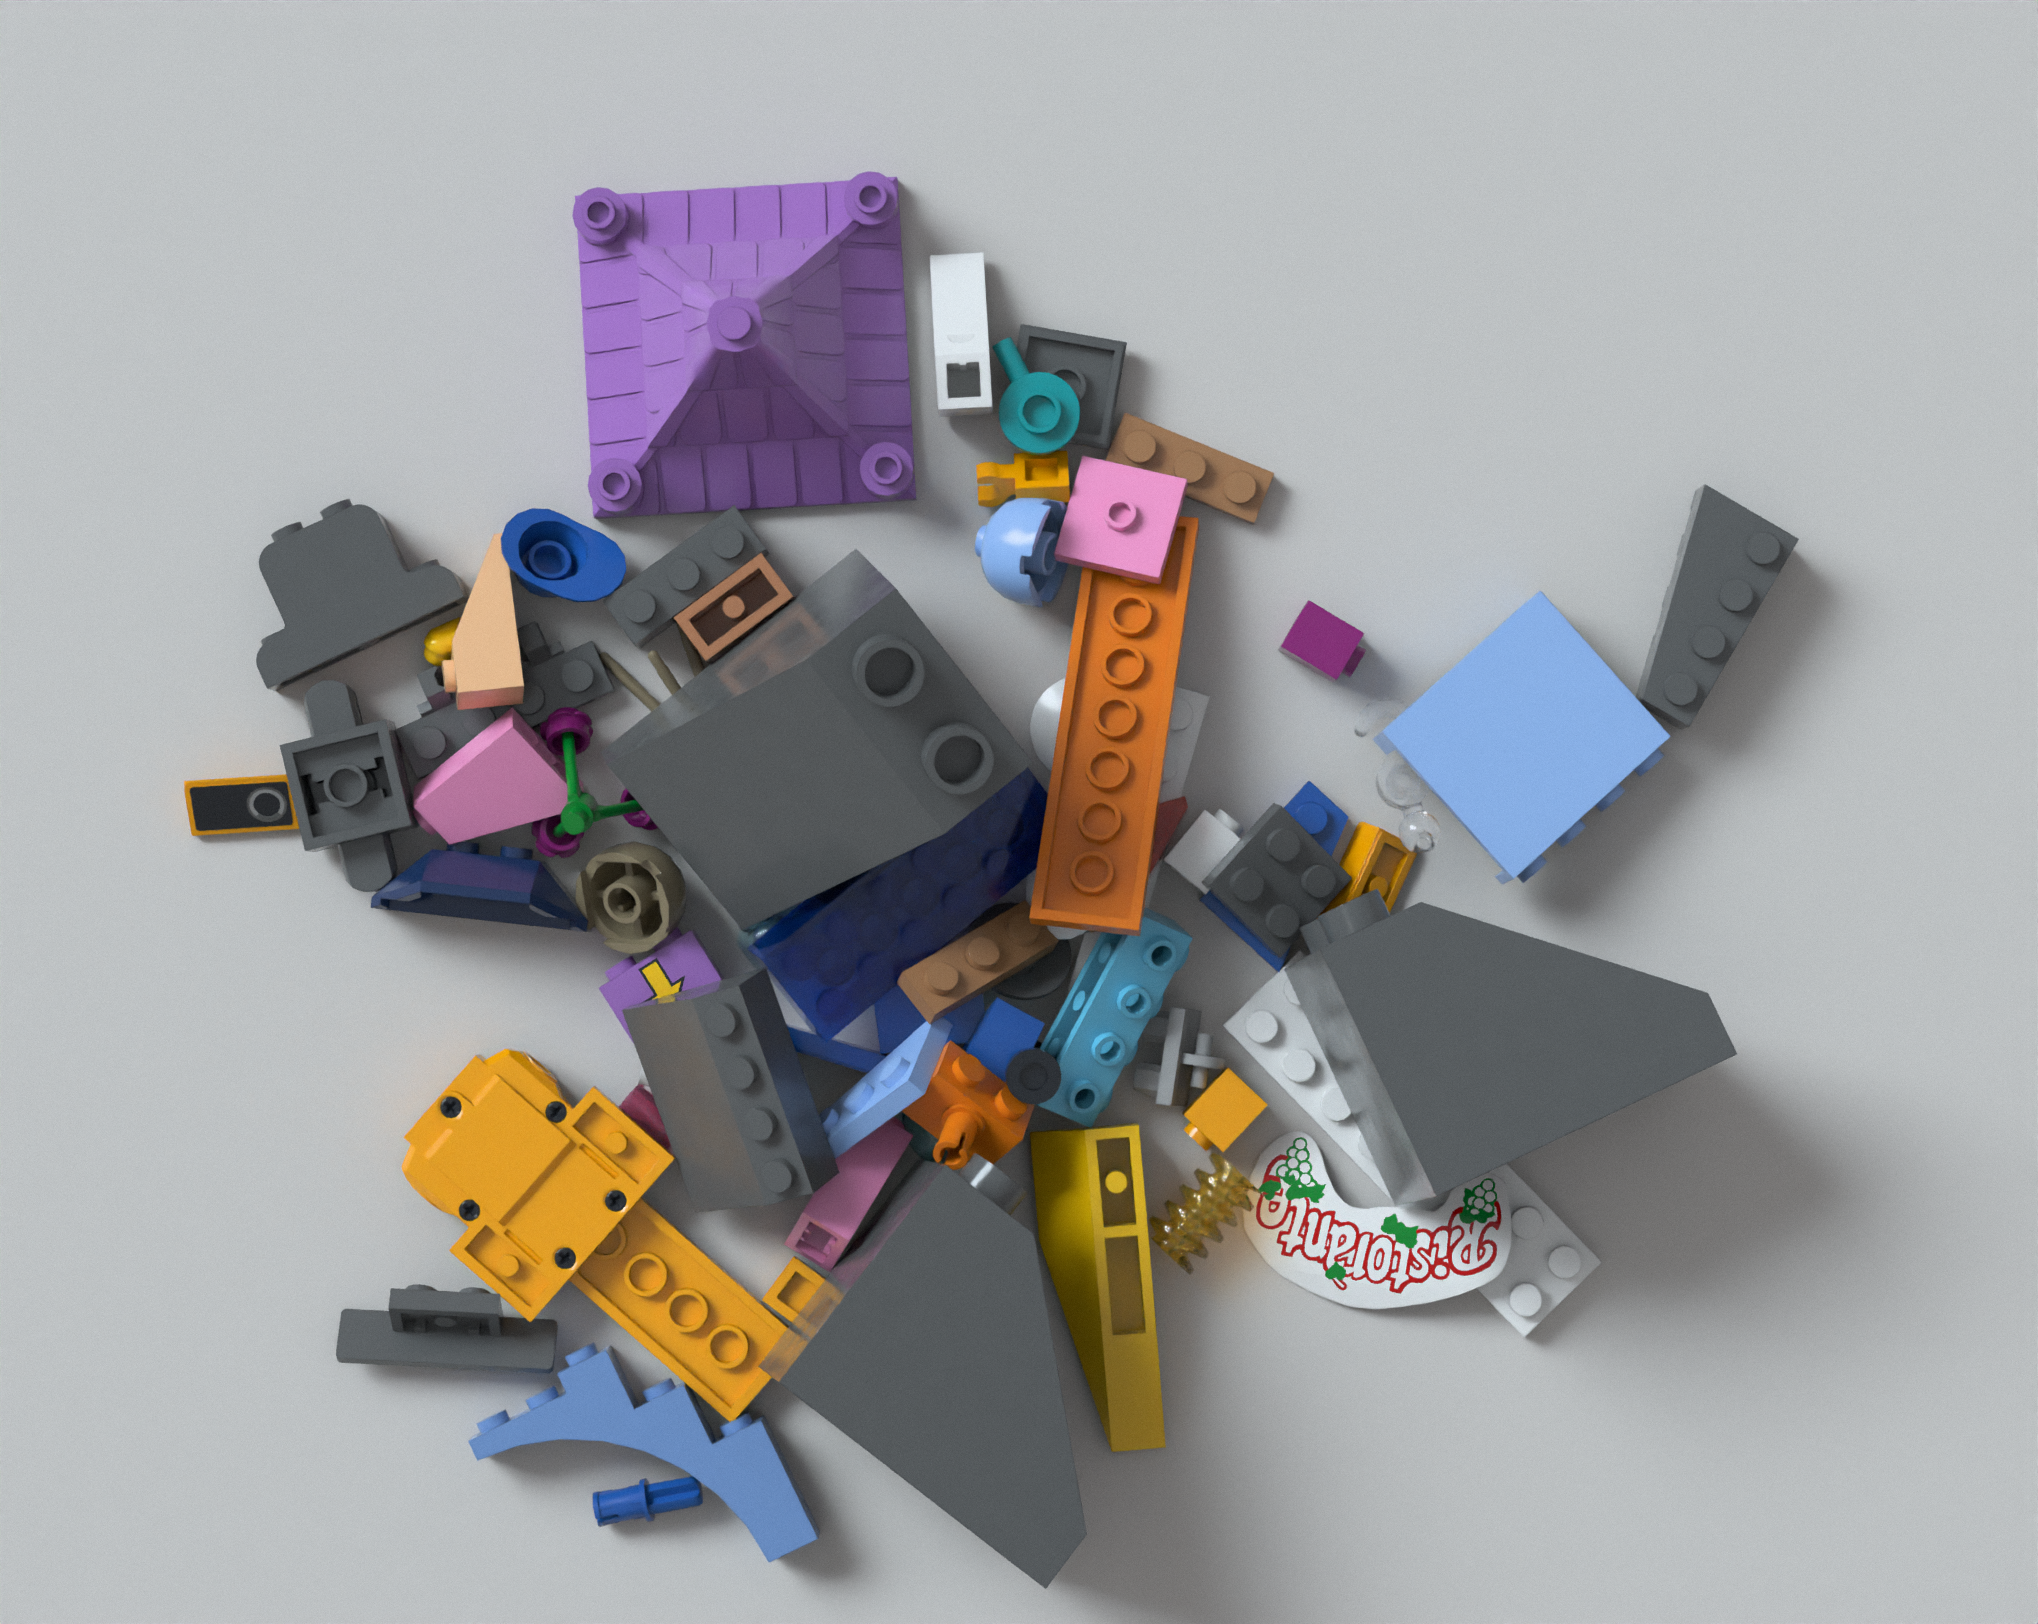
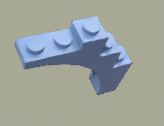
M593 1342L565 1356L569 1366L557 1373L565 1392L558 1394L556 1387L552 1386L527 1398L525 1401L529 1409L511 1418L505 1409L476 1423L480 1433L474 1435L468 1441L477 1461L516 1446L559 1439L604 1441L645 1451L682 1468L718 1494L747 1526L768 1562H772L817 1540L820 1535L815 1519L765 1415L752 1421L749 1413L742 1414L735 1420L728 1421L719 1426L723 1435L715 1438L692 1388L685 1382L675 1386L671 1377L642 1391L645 1401L639 1403L611 1345L598 1351Z

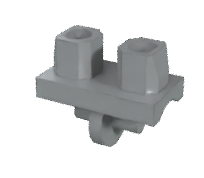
M1170 1007V1011H1159L1155 1017L1149 1019L1141 1034L1142 1040L1164 1044L1162 1064L1138 1062L1135 1068L1134 1090L1151 1097H1156V1104L1187 1107L1190 1086L1206 1089L1209 1068L1225 1069V1058L1211 1056L1214 1035L1199 1033L1202 1011Z

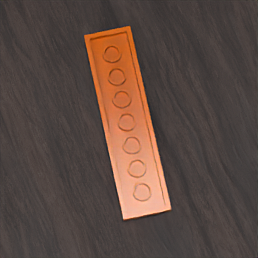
M1179 516L1160 584L1082 567L1029 919L1031 924L1140 936L1200 527L1199 518Z

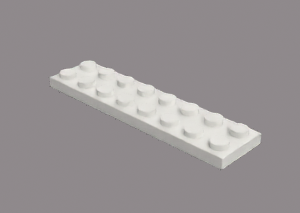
M1299 950L1281 968L1280 973H1275L1222 1026L1393 1202L1284 970L1306 957ZM1505 1164L1488 1173L1503 1180L1507 1186L1512 1227L1510 1254L1505 1267L1499 1275L1476 1289L1523 1337H1526L1602 1262L1509 1165ZM1452 1190L1437 1197L1402 1204L1397 1207L1436 1211L1445 1204Z

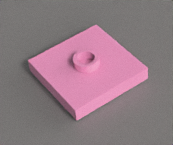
M1082 456L1055 548V561L1160 584L1186 495L1187 479Z

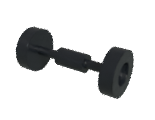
M1039 1040L1036 1041L1034 1047L1025 1048L1015 1053L1009 1060L1005 1070V1081L1008 1089L1015 1098L1027 1104H1040L1048 1101L1056 1094L1061 1083L1059 1064L1050 1053L1040 1049L1042 1043Z

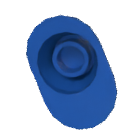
M532 508L517 513L506 523L500 538L502 555L509 568L513 570L519 583L527 591L540 597H560L574 602H595L610 596L622 585L626 574L625 555L616 542L604 534L550 509Z

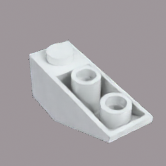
M984 253L930 255L939 417L993 414Z

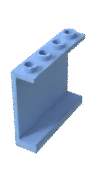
M1540 590L1375 736L1373 740L1386 755L1396 750L1502 869L1495 877L1503 885L1515 877H1518L1524 883L1541 869L1547 862L1541 854L1555 841L1561 847H1564L1586 827L1580 818L1591 808L1596 806L1602 812L1625 792V789L1619 783L1633 770L1639 776H1642L1664 756L1658 748L1671 736Z

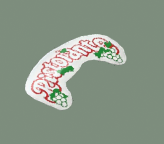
M1302 1131L1289 1132L1278 1137L1260 1154L1251 1174L1243 1202L1244 1230L1254 1247L1271 1268L1282 1277L1307 1291L1349 1307L1386 1309L1411 1306L1458 1296L1481 1287L1496 1278L1505 1267L1512 1243L1511 1211L1507 1186L1497 1176L1486 1173L1454 1188L1445 1204L1436 1211L1405 1207L1379 1206L1369 1209L1352 1207L1345 1203L1335 1192L1316 1142Z

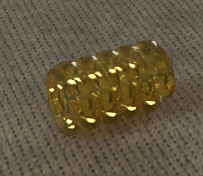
M1211 1153L1208 1156L1215 1171L1213 1174L1199 1168L1193 1172L1200 1186L1198 1190L1184 1184L1179 1186L1178 1189L1185 1202L1183 1206L1170 1200H1166L1163 1203L1170 1217L1168 1221L1156 1216H1151L1148 1219L1155 1233L1150 1238L1189 1275L1193 1273L1194 1268L1188 1254L1191 1253L1206 1259L1209 1256V1252L1203 1242V1238L1206 1237L1221 1243L1224 1240V1236L1218 1223L1222 1222L1235 1228L1239 1221L1233 1211V1207L1237 1206L1250 1212L1254 1205L1247 1192L1251 1190L1263 1195L1227 1159L1216 1153Z

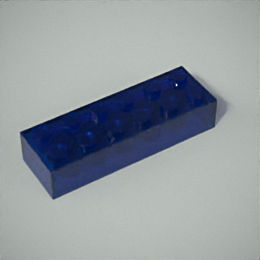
M1026 768L945 834L804 900L746 949L761 968L766 967L771 981L809 1029L824 1041H830L895 987L903 971L937 952L1037 868L1048 793L1029 768Z

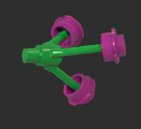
M570 707L557 709L547 718L548 722H544L540 726V735L547 741V747L553 754L564 756L568 801L561 814L532 823L531 833L536 837L535 846L539 852L550 858L555 855H559L561 858H568L579 850V842L583 838L584 832L592 826L593 822L623 815L625 820L634 827H642L649 831L657 829L658 826L626 788L621 795L620 803L608 806L598 805L592 795L582 792L579 785L576 755L584 752L590 745V738L593 734L592 720L586 713Z

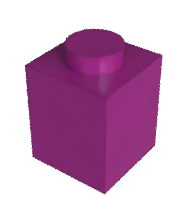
M1308 600L1278 650L1334 683L1341 673L1350 678L1366 652V649L1358 645L1365 633Z

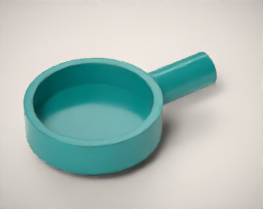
M1011 337L992 346L1011 382L1002 395L999 405V422L1006 439L1018 450L1031 455H1048L1065 447L1074 437L1080 419L1079 402L1073 389L1066 381L1056 375L1046 372L1030 373Z

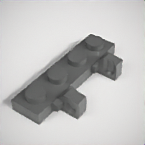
M535 621L518 628V638L528 658V661L521 663L524 681L523 704L457 710L456 694L445 693L443 673L439 666H434L417 674L428 700L417 705L422 718L395 730L416 778L420 780L427 777L511 708L533 729L544 722H548V716L557 709L564 707L577 709L616 691L594 642H587L565 652L560 641L548 646L539 624Z

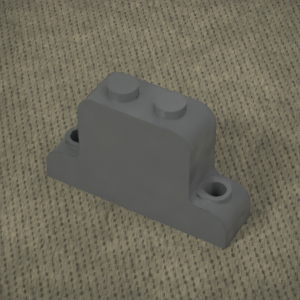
M350 499L342 500L323 509L320 512L323 519L303 528L301 522H296L271 534L274 542L263 549L259 558L260 571L285 624L284 629L261 640L262 646L257 653L256 665L266 688L278 691L466 603L469 596L461 579L451 570L440 566L437 559L409 570L385 518L369 506L362 504L352 505Z

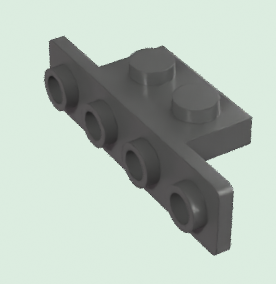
M421 1284L410 1285L406 1289L391 1288L389 1311L344 1309L341 1312L336 1357L340 1363L547 1374L551 1373L554 1369L558 1331L557 1322L553 1319H534L530 1323L526 1318L504 1317L500 1294H491L488 1290L482 1288L468 1287L460 1290V1292L437 1291L431 1286Z

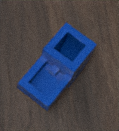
M997 997L980 1017L972 1036L961 1049L975 1056L983 1066L1006 1083L1005 1070L1009 1060L1018 1051L1034 1047L1045 1023Z

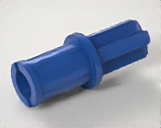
M693 1476L649 1484L647 1478L639 1481L638 1485L594 1492L592 1496L593 1510L599 1527L645 1518L647 1522L654 1521L655 1514L700 1506L703 1503V1491L700 1481Z

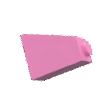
M511 708L414 786L413 807L415 809H413V815L426 832L431 835L438 832L449 845L559 815L568 801L565 763L548 749L547 744ZM579 779L580 788L584 792L583 782Z
M892 1117L835 1159L840 1173L813 1194L784 1245L831 1272L914 1136L904 1130L905 1127L900 1120Z

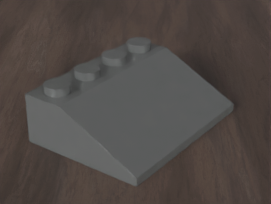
M766 967L628 1006L622 1010L695 1213L766 1206L813 1194L840 1173Z

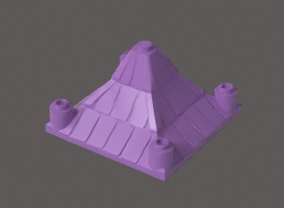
M867 171L847 181L617 194L608 188L596 187L575 196L572 217L578 233L591 462L588 490L592 498L594 519L725 512L733 505H735L738 511L917 500L897 177H886L879 172Z

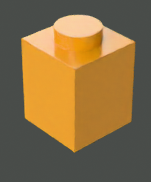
M1225 1066V1069L1221 1070L1206 1086V1089L1182 1112L1190 1121L1183 1130L1206 1152L1213 1144L1224 1152L1268 1104Z

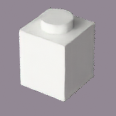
M1221 809L1214 816L1207 810H1203L1162 861L1205 895L1209 890L1201 882L1241 839L1238 836L1244 828Z

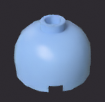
M1018 498L1006 502L991 516L988 524L981 526L975 541L976 555L981 557L982 570L988 583L1004 598L1020 604L1043 607L1041 601L1051 602L1056 597L1068 567V563L1055 561L1054 556L1067 511V506L1064 502L1047 498Z

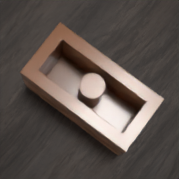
M760 553L673 618L704 660L711 665L790 602L794 596L763 554Z

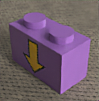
M676 927L669 936L653 947L655 953L641 962L636 963L633 956H630L604 972L609 982L599 987V990L632 1042L633 1040L622 1012L624 1008L725 979L695 930H690L683 935L680 929Z

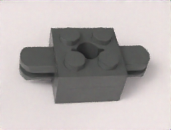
M323 680L314 684L306 692L304 698V708L311 737L280 745L304 849L308 852H318L338 847L344 875L349 885L363 892H379L396 878L398 871L390 834L420 827L413 815V809H415L413 807V797L398 735L395 731V722L384 719L363 724L355 691L347 684L335 680Z

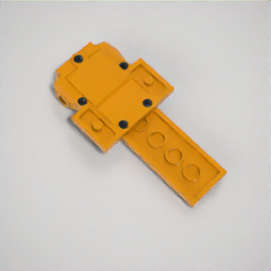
M506 1048L488 1059H485L481 1054L475 1055L403 1137L410 1143L401 1166L407 1181L434 1207L442 1212L455 1215L469 1227L449 1251L497 1294H500L505 1301L530 1323L569 1280L729 1422L735 1420L772 1378L758 1366L789 1326L642 1197L675 1160V1156L596 1086H593L574 1108L563 1096L558 1079L526 1051Z

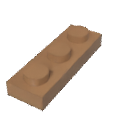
M1124 413L1105 461L1187 479L1186 498L1252 525L1256 520L1274 476L1273 472L1128 413Z
M1026 900L901 973L897 984L929 1024H932L1054 950L1059 940L1048 930L1047 926L1031 924L1029 919L1031 906Z

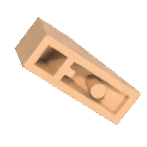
M502 533L494 534L453 637L451 660L442 661L445 693L455 692L457 710L523 704L524 681L510 570L501 551L500 538Z

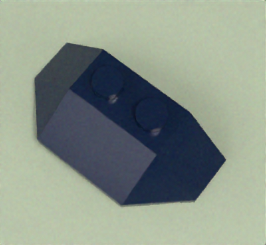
M458 842L451 845L447 843L446 851L431 849L371 898L370 908L592 932V929H588L589 921L577 907L575 898L548 864L543 861L532 860L533 849L501 846L499 857L479 854V843Z

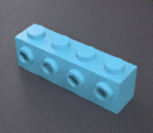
M1144 907L1140 936L1101 932L1040 1049L1050 1053L1059 1064L1061 1083L1058 1091L1051 1099L1036 1105L1090 1128L1098 1114L1108 1107L1113 1094V1086L1123 1067L1127 1066L1135 1057L1138 1049V1040L1149 1019L1155 1017L1159 1012L1166 987L1173 974L1180 970L1187 960L1189 945L1193 938L1175 920Z

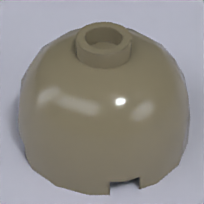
M632 841L608 847L588 862L586 869L580 872L576 880L575 901L579 910L589 921L588 929L591 930L593 927H596L599 933L607 938L602 942L612 950L634 954L649 951L676 929L686 909L687 886L681 869L671 856L656 846Z

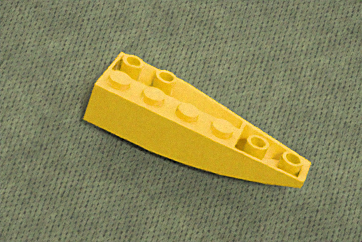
M1138 1123L1092 1126L1091 1128L1080 1127L1030 1132L1039 1242L1111 1451L1165 1448Z

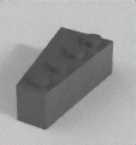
M1706 484L1695 490L1690 507L1691 512L1685 532L1681 538L1671 581L1665 593L1657 629L1652 638L1636 693V698L1649 712L1679 729L1690 727L1799 540L1797 537Z

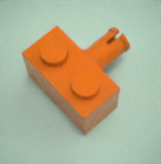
M950 1040L944 1045L925 1094L903 1109L902 1112L938 1139L933 1149L935 1161L939 1163L943 1158L945 1150H947L948 1153L943 1164L952 1170H958L966 1165L974 1153H977L994 1165L1023 1140L1035 1105L1021 1102L1015 1098L1005 1082L983 1066L975 1056L968 1054Z

